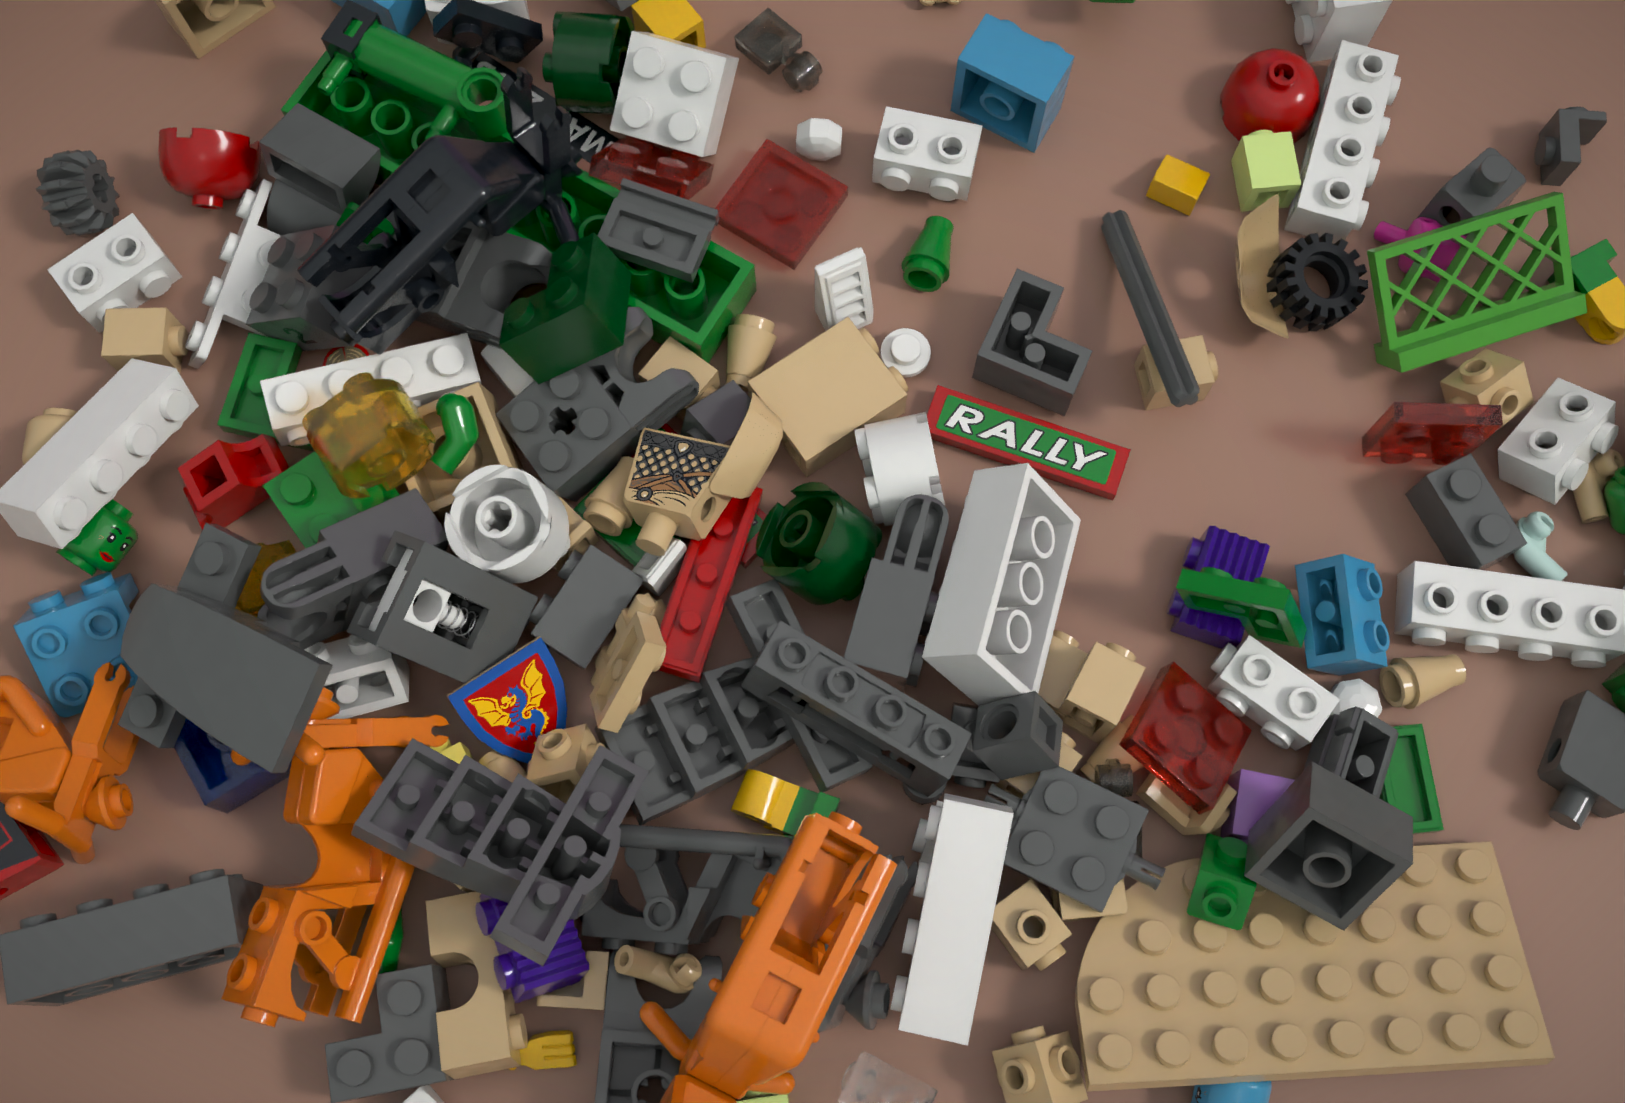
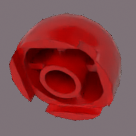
M1271 48L1250 54L1236 65L1221 92L1220 104L1222 102L1224 112L1222 120L1225 127L1238 141L1241 140L1242 136L1249 135L1252 132L1271 130L1273 133L1291 131L1293 144L1296 143L1307 133L1320 105L1321 86L1313 67L1302 56L1286 49Z
M177 127L165 128L159 131L158 156L160 170L165 181L176 192L192 197V206L220 210L223 209V201L240 199L246 188L251 190L259 174L261 147L259 141L250 144V137L227 131L192 128V134L190 138L177 137Z

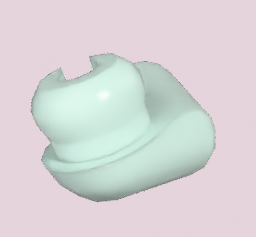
M1539 511L1530 513L1528 517H1522L1516 526L1527 541V544L1514 553L1515 560L1532 577L1562 581L1568 573L1546 553V537L1554 530L1552 519L1546 513Z

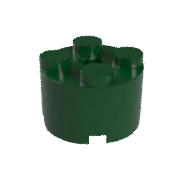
M557 11L553 19L552 52H546L543 57L542 72L545 82L553 83L556 106H562L568 112L613 115L631 32L635 31L629 17L583 12Z
M821 482L801 484L790 491L796 497L785 506L777 502L761 525L756 540V555L763 559L764 566L760 567L766 574L811 604L825 605L839 599L851 601L861 593L864 587V576L869 569L871 559L875 556L876 548L882 540V530L866 514L826 484Z

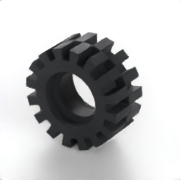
M1312 233L1305 238L1302 237L1273 261L1274 265L1269 268L1267 277L1274 279L1266 284L1267 293H1277L1270 302L1273 308L1279 305L1284 307L1285 310L1279 315L1284 321H1287L1292 316L1296 318L1293 327L1302 329L1308 324V331H1318L1322 327L1324 330L1328 329L1355 311L1356 307L1363 302L1365 295L1361 293L1368 289V280H1362L1359 277L1364 275L1367 270L1365 264L1355 265L1354 260L1360 257L1356 249L1349 254L1344 251L1348 245V242L1341 238L1335 244H1332L1333 234L1325 233L1319 238L1318 233ZM1305 267L1316 269L1325 277L1330 289L1329 298L1320 297L1309 288L1304 278Z

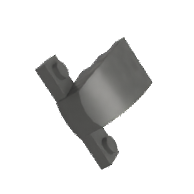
M205 523L179 585L170 586L151 583L140 595L129 615L122 637L120 653L122 659L138 676V679L119 720V726L158 748H174L186 719H189L215 739L270 773H286L333 665L299 648V641L267 627V621L235 608L261 550V546L220 525Z
M775 579L732 595L726 602V606L752 656L751 658L703 672L699 683L693 681L650 697L647 703L639 706L632 715L628 714L618 733L600 729L596 725L594 730L600 743L604 744L612 752L649 771L631 804L632 811L639 825L667 814L745 774L747 769L759 766L795 743L820 792H826L863 775L873 767L868 761L740 687L762 647L780 620L805 634L780 584ZM783 687L776 689L791 699L793 693ZM801 699V701L796 703L805 707L808 702Z
M412 738L355 822L351 835L428 873L475 892L507 902L508 905L494 927L490 938L543 966L568 920H575L592 909L606 892L620 848L622 829L619 826L649 771L599 745L565 804L519 773L512 783L467 755L458 764Z

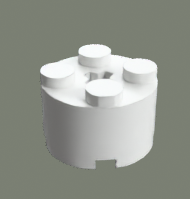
M926 412L865 424V428L854 430L860 460L863 462L866 475L864 478L869 508L872 509L875 525L884 523L885 526L893 525L900 504L906 498L913 495H929L937 498L945 506Z
M495 464L482 467L466 476L457 485L452 494L455 499L450 513L446 512L444 522L446 537L452 550L460 559L511 584L534 580L548 572L570 548L569 520L562 501L551 489L523 470Z

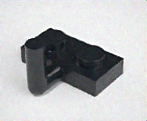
M451 0L433 19L434 37L457 45L452 52V59L471 68L472 59L480 52L495 56L505 62L518 64L543 41L542 24L473 0Z

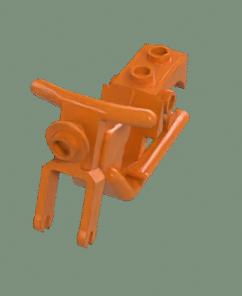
M110 662L103 664L96 671L93 687L73 738L50 704L20 679L10 675L0 676V802L5 804V811L9 817L48 834L68 848L75 862L79 864H87L95 857L91 836L96 823L114 831L121 830L125 826L127 817L133 813V798L129 787L125 783L120 784L114 777L120 776L128 770L140 738L118 725L134 688L132 686L125 690L130 683L131 676L130 672L122 664H120L115 672V678L112 681L109 680L113 676L114 666Z
M323 687L291 761L283 809V817L287 823L302 825L312 837L318 855L317 866L312 876L304 883L263 886L260 898L250 912L249 927L238 956L233 960L228 970L227 985L221 998L225 1001L244 1006L240 1018L275 1028L278 1017L304 1022L307 1015L304 1011L328 1017L337 989H341L343 993L334 1016L361 1024L415 866L351 835L355 822L384 779L361 750L343 747L393 746L405 748L412 738L428 747H439L445 744L449 737L433 735L431 730L433 727L449 724L443 716L432 714L424 717L396 716L393 718L327 719L339 714L340 706L331 701L334 693ZM232 749L231 759L236 765L244 766L251 762ZM374 904L356 956L350 955L367 905ZM319 909H338L333 925L330 917L325 912L319 911ZM293 962L298 966L301 979L311 984L302 1010L297 1007L291 992Z
M831 811L828 818L818 813L809 814L804 817L776 874L773 875L767 872L754 894L751 904L758 907L755 916H742L740 938L744 941L724 981L717 978L709 981V988L716 992L717 995L692 1040L686 1036L658 1003L649 1001L640 1008L639 1014L642 1022L669 1053L680 1061L679 1073L674 1076L660 1103H737L735 1098H743L747 1091L786 1095L794 1089L795 1079L788 1071L797 1067L803 1061L812 1043L818 1042L820 1036L817 1031L897 867L894 861L881 854H876L879 846L859 835L863 828L859 823L834 811ZM871 858V860H870V862H869V864H868V866H867V868H866V870H865V872H864V874H863L861 880L859 879V880L855 883V881H856L857 877L859 876L860 872L862 871V869L864 868V866L866 865V863H867V862L869 861V859ZM825 944L829 945L826 951Z

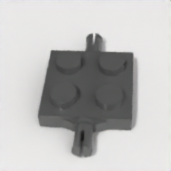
M1060 766L1041 771L1034 787L1022 799L992 783L988 794L1007 804L986 795L984 801L1012 807L1014 813L1004 860L1005 866L1099 913L1103 912L1114 886L1125 875L1152 887L1154 890L1158 888L1161 880L1142 872L1141 869L1162 878L1166 868L1135 855L1137 836L1149 812L1148 809Z

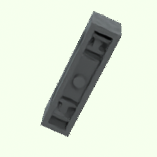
M781 620L765 642L740 686L927 797L950 780L972 734ZM783 687L793 693L791 699L776 689ZM803 699L808 703L803 707L796 702ZM882 751H891L889 753L890 758L882 754ZM901 757L916 767L912 771L896 760Z

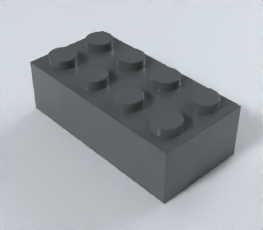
M213 869L189 876L190 885L169 890V884H156L133 891L134 899L113 905V899L110 898L85 902L76 906V915L57 919L55 913H49L22 919L19 921V930L0 934V955L7 1005L61 1006L233 960L238 956L249 927V915L254 904L260 898L263 884L245 880L242 874L225 875L224 869Z

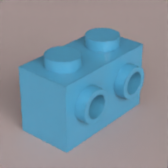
M1339 554L1295 565L1300 612L1307 627L1304 638L1307 668L1341 676L1388 667L1386 651L1389 648L1390 640L1388 630L1381 619L1379 604L1383 587L1374 564L1346 554Z

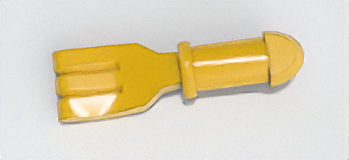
M559 1030L532 1035L528 1040L527 1048L520 1049L521 1065L534 1070L576 1066L577 1060L574 1054L573 1032L570 1030ZM517 1067L509 1068V1070L513 1071V1070H515Z

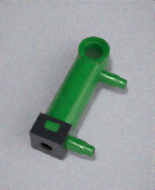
M351 0L346 1L321 37L332 60L323 72V78L318 84V90L326 96L332 95L336 87L342 84L349 73L362 80L369 74L441 109L431 123L425 140L435 135L449 136L459 119L466 121L470 130L481 137L494 138L507 132L503 92L500 89L503 76L496 70L487 67L473 69L382 25L378 13ZM493 100V102L488 105L479 106L481 103L485 101Z

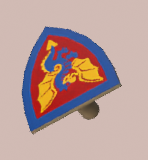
M540 636L446 695L460 718L479 740L498 753L524 763H529L532 759L539 735L546 734L555 729H566L567 702L564 682L554 658Z

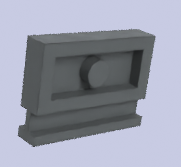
M623 178L620 184V192L610 206L598 237L618 258L693 283L711 241L713 229L720 220L719 210Z

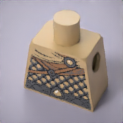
M650 428L642 430L624 492L626 507L636 524L642 527L636 539V545L640 549L651 555L664 556L674 535L697 541L706 538L732 498L713 494L709 490L710 482L730 448L729 445Z

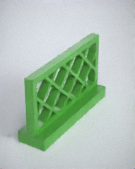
M1560 192L1541 195L1367 250L1381 342L1374 344L1376 362L1401 373L1587 313L1585 294L1574 291L1563 193ZM1547 209L1548 227L1539 241L1523 231L1535 212ZM1515 219L1513 224L1509 223L1508 221ZM1497 225L1507 231L1494 254L1490 256L1476 246L1487 228ZM1468 234L1466 239L1462 238L1461 235ZM1450 239L1461 247L1447 270L1444 271L1431 263L1430 259L1439 244ZM1518 239L1533 248L1519 273L1503 264ZM1422 248L1419 254L1414 252V250ZM1403 254L1414 262L1398 287L1388 280L1385 259ZM1471 254L1487 263L1472 288L1456 279ZM1545 256L1553 261L1555 282L1538 287L1529 280ZM1424 269L1441 278L1426 303L1410 294ZM1500 271L1514 281L1503 298L1493 302L1483 296L1496 273ZM1454 286L1467 294V297L1457 313L1447 317L1438 312L1437 308L1450 287ZM1524 288H1526V289L1529 290V291H1526V292L1521 293ZM1406 300L1421 309L1410 329L1397 333L1394 317ZM1478 302L1482 304V306L1476 307ZM1432 317L1437 319L1435 321L1429 322Z

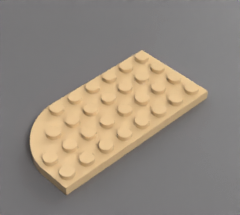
M1492 841L1413 846V864L1344 931L1258 883L1241 930H1234L1191 916L1187 913V906L1196 880L1200 858L1170 864L1164 867L1166 870L1162 878L1149 874L1161 880L1156 890L1139 881L1126 890L1128 911L1122 915L1103 916L1088 941L1075 987V1012L1087 1092L1547 1065L1555 1058Z

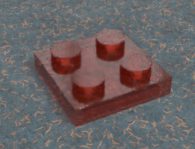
M626 135V138L619 139L592 156L589 176L619 185L622 179L625 178L689 200L710 183L714 164L701 161V157L677 149H672L671 152L655 147L653 142Z
M766 139L715 209L719 210L720 220L718 224L795 270L847 198L848 186Z
M1394 402L1362 437L1363 457H1381V461L1388 464L1405 463L1413 458L1432 459V463L1436 465H1448L1472 453L1503 426L1501 405Z
M1173 661L1160 669L1119 745L1200 815L1214 808L1252 730Z

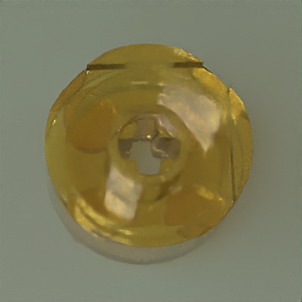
M367 372L359 373L349 378L343 385V391L332 397L324 405L309 411L302 420V425L307 431L309 443L339 492L349 498L370 497L367 488L382 484L386 491L412 478L429 461L432 454L428 449L429 442L435 444L436 439L410 396L399 382L391 379H374L372 374Z

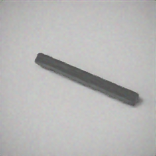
M1118 210L1114 213L1107 212L1102 217L1103 224L1101 229L1170 402L1175 407H1182L1186 404L1193 405L1198 401L1199 385L1128 214L1123 210Z

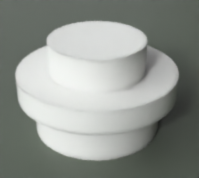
M909 328L897 329L888 334L882 342L880 352L881 360L887 368L894 366L905 378L920 374L927 367L931 355L930 345L925 336Z

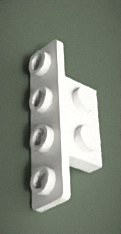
M262 179L254 191L246 188L237 207L235 215L243 219L238 234L229 232L219 255L220 260L227 262L221 279L212 276L202 300L203 304L210 306L204 323L195 321L186 341L185 348L193 351L188 365L199 369L206 361L221 320L266 336L246 325L251 312L249 306L251 295L264 279L270 264L267 261V256L271 246L281 236L258 226L273 185L272 182L266 179Z

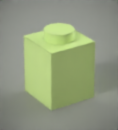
M1258 130L1249 135L1242 136L1231 159L1240 211H1253L1276 194L1279 196V208H1288L1301 186L1291 131L1273 133L1271 130Z

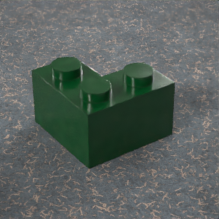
M595 232L577 241H568L562 244L552 253L547 288L528 298H519L505 309L499 346L538 384L623 346L632 273Z

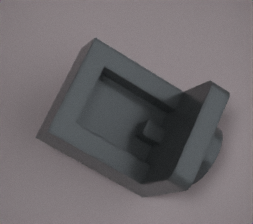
M1569 107L1556 111L1540 131L1539 140L1535 148L1534 160L1535 164L1540 166L1541 185L1561 186L1581 163L1580 145L1589 144L1607 123L1606 112L1588 111L1584 107Z

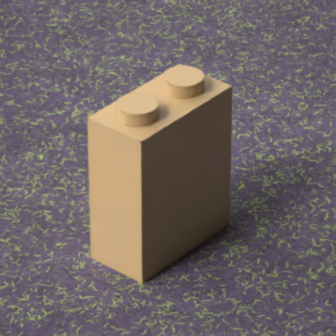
M849 317L748 381V391L753 392L782 420L783 437L781 444L806 478L857 444L855 429L865 428V424L894 419L905 413L906 392H908L905 379L894 366L889 368L885 366L877 355L879 348L872 335L863 327L858 330Z

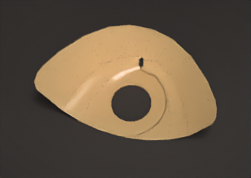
M1276 194L1246 215L1237 233L1235 246L1236 277L1239 302L1251 322L1288 339L1286 322L1279 316L1284 311L1283 306L1279 305L1273 308L1270 300L1277 293H1267L1266 284L1274 279L1267 277L1269 268L1274 265L1273 261L1279 256V196Z
M753 392L747 394L751 398L749 409L730 448L710 482L709 490L713 494L739 499L750 497L779 448L783 437L782 420Z

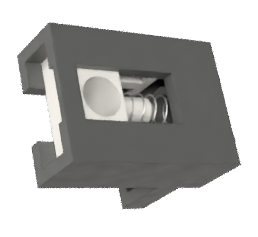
M395 530L381 558V561L396 568L377 608L362 601L360 602L346 632L375 646L466 683L513 653L523 630L529 623L528 619L538 597L425 541ZM417 595H418L417 602H416L415 605L413 606L414 600H415V598H416Z

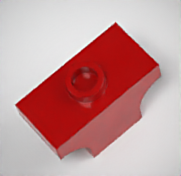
M261 434L252 440L242 443H227L217 440L179 466L178 470L186 485L183 491L203 530L205 523L217 524L225 528L267 500L270 496L262 485L287 470L289 466L275 438Z

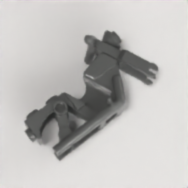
M620 824L619 828L622 829L620 847H626L624 852L625 861L636 874L646 900V905L643 912L631 906L620 893L618 880L610 879L606 892L596 905L580 916L582 922L581 935L602 937L601 948L619 950L623 945L635 947V941L639 940L655 942L654 952L673 955L688 953V944L707 943L711 937L715 936L724 916L731 915L741 920L743 915L755 916L758 907L751 904L754 894L767 872L773 875L776 874L795 836ZM679 851L711 853L696 886L689 887L688 891L677 864L680 857ZM892 854L883 855L897 864L896 870L817 1031L818 1033L840 1025L845 1011L867 1030H873L878 1019H886L890 1003L889 984L881 983L879 972L877 970L869 971L874 958L878 957L884 948L912 887L915 886L919 867L916 861L908 869L904 861L905 856L892 858ZM825 944V951L827 950V948H828V946H829V945H827V944Z

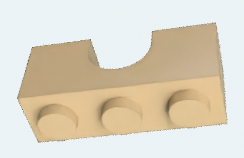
M475 891L425 901L430 956L443 968L469 964L476 966L478 971V985L472 998L461 1007L436 1013L441 1071L454 1080L521 1066L520 1049L527 1048L528 1046L524 1016L522 1013L515 1014L514 998L511 989L502 990L497 981L493 960L499 953L495 941L490 938V935L484 936L479 927L475 907L477 902H481L479 897L481 893Z

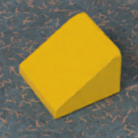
M1166 154L1150 183L1146 197L1190 216L1210 177V173Z

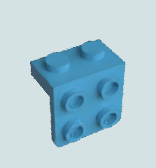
M111 572L94 576L80 584L82 590L62 596L60 590L40 595L28 602L30 608L13 625L53 709L60 717H70L83 712L94 684V675L98 668L105 663L110 662L114 666L113 676L109 681L115 678V672L120 664H122L130 672L131 676L130 683L125 690L136 684L138 676L120 656L123 633L131 613L129 605L139 592L131 573L117 578H113Z

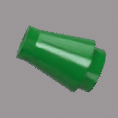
M942 216L928 217L922 231L902 261L903 278L909 286L923 292L936 291L949 278L951 236L954 226L947 218Z

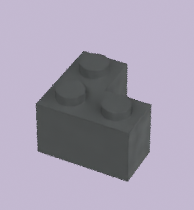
M1017 268L977 354L972 378L1065 416L1093 350L1048 332L1056 314L1064 287Z
M429 964L377 975L376 989L382 1033L325 1044L331 1103L351 1101L454 1080L441 1071L436 1020L437 1012L451 1010L446 968L440 965Z

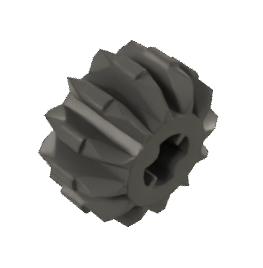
M68 150L55 153L52 157L44 158L43 167L37 169V177L41 186L36 188V191L42 196L43 205L41 208L42 210H48L50 213V222L53 227H60L66 235L76 234L78 236L102 232L105 228L112 227L114 217L119 215V208L115 200L120 195L114 189L113 182L115 178L108 175L105 161L97 160V157L91 150Z

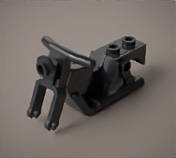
M517 67L516 81L507 74L503 78L500 87L504 98L506 129L514 144L507 141L484 142L477 139L446 135L429 137L297 269L299 274L308 283L318 287L334 270L336 272H345L353 268L373 266L357 282L343 291L332 295L323 294L318 299L334 318L330 323V327L350 346L354 347L358 343L381 355L422 313L432 310L440 303L444 296V291L451 284L457 288L459 287L455 259L443 247L469 221H472L477 228H485L492 236H500L537 206H540L549 215L560 246L568 241L579 240L567 205L562 200L561 179L580 176L583 173L576 165L583 157L570 143V123L572 117L564 107L556 106L555 120L546 113L540 121L539 127L535 124L531 89L533 77L525 68ZM385 218L393 225L396 239L390 233L383 232L376 235L368 245L359 246Z

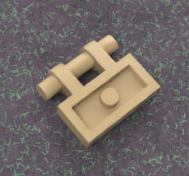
M637 594L630 608H624L615 622L617 632L610 645L601 648L595 659L596 671L590 681L594 686L590 699L597 726L600 729L615 733L619 732L628 714L632 715L637 710L645 683L652 672L659 670L666 654V643L663 640L655 616L650 615L655 607V602L643 594Z

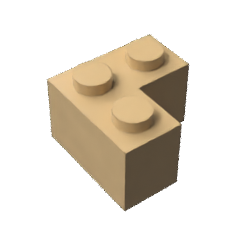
M1054 630L1038 694L1063 720L1064 726L1099 744L1117 726L1146 667L1136 663V656L1118 644L1106 643L1104 646L1095 642L1090 651L1086 653L1078 649L1079 643L1073 637L1059 630Z

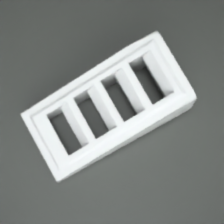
M861 247L852 249L815 267V312L825 331L847 317L851 319L857 329L867 326L873 321V303L867 261Z

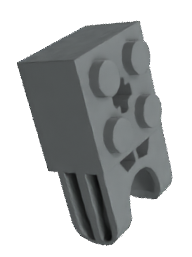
M469 221L443 247L455 259L459 287L457 288L451 284L444 291V296L440 303L432 310L422 313L416 321L457 335L468 333L471 340L503 350L499 346L505 309L510 305L514 295L524 286L534 283H548L552 253L542 244L506 232L500 236H492L485 228H477L472 221Z
M628 307L623 346L541 384L534 381L496 413V416L542 481L557 496L577 502L617 466L621 457H631L636 453L640 435L644 428L658 430L690 404L698 395L699 383L686 370L670 368L649 381L636 382L633 376L635 357L653 336L652 321L640 307Z
M416 488L319 530L317 544L276 561L265 570L260 587V594L265 604L259 610L257 618L267 621V627L299 641L298 647L303 650L348 629L361 601L377 608L396 568L381 561V558L394 531L396 530L425 541L446 552L449 542L445 530ZM417 595V597L415 598L413 604H415V603L417 602L418 595Z
M923 494L910 496L900 504L884 559H871L844 654L845 659L903 693L906 685L917 686L924 660L922 655L925 644L918 643L919 635L927 637L939 598V593L932 592L931 590L949 522L948 511L943 503L937 498Z
M614 949L609 962L595 1103H647L643 1099H638L640 1088H648V1080L660 1079L662 1089L666 1091L674 1076L679 1073L680 1061L669 1053L642 1022L639 1011L646 1002L637 990L636 978L620 974L616 971L614 959L618 950ZM705 955L700 959L702 974L694 982V988L691 989L690 994L681 1004L673 1008L664 1009L691 1040L717 995L716 992L709 988L708 984L713 978L722 979L723 964L720 956Z

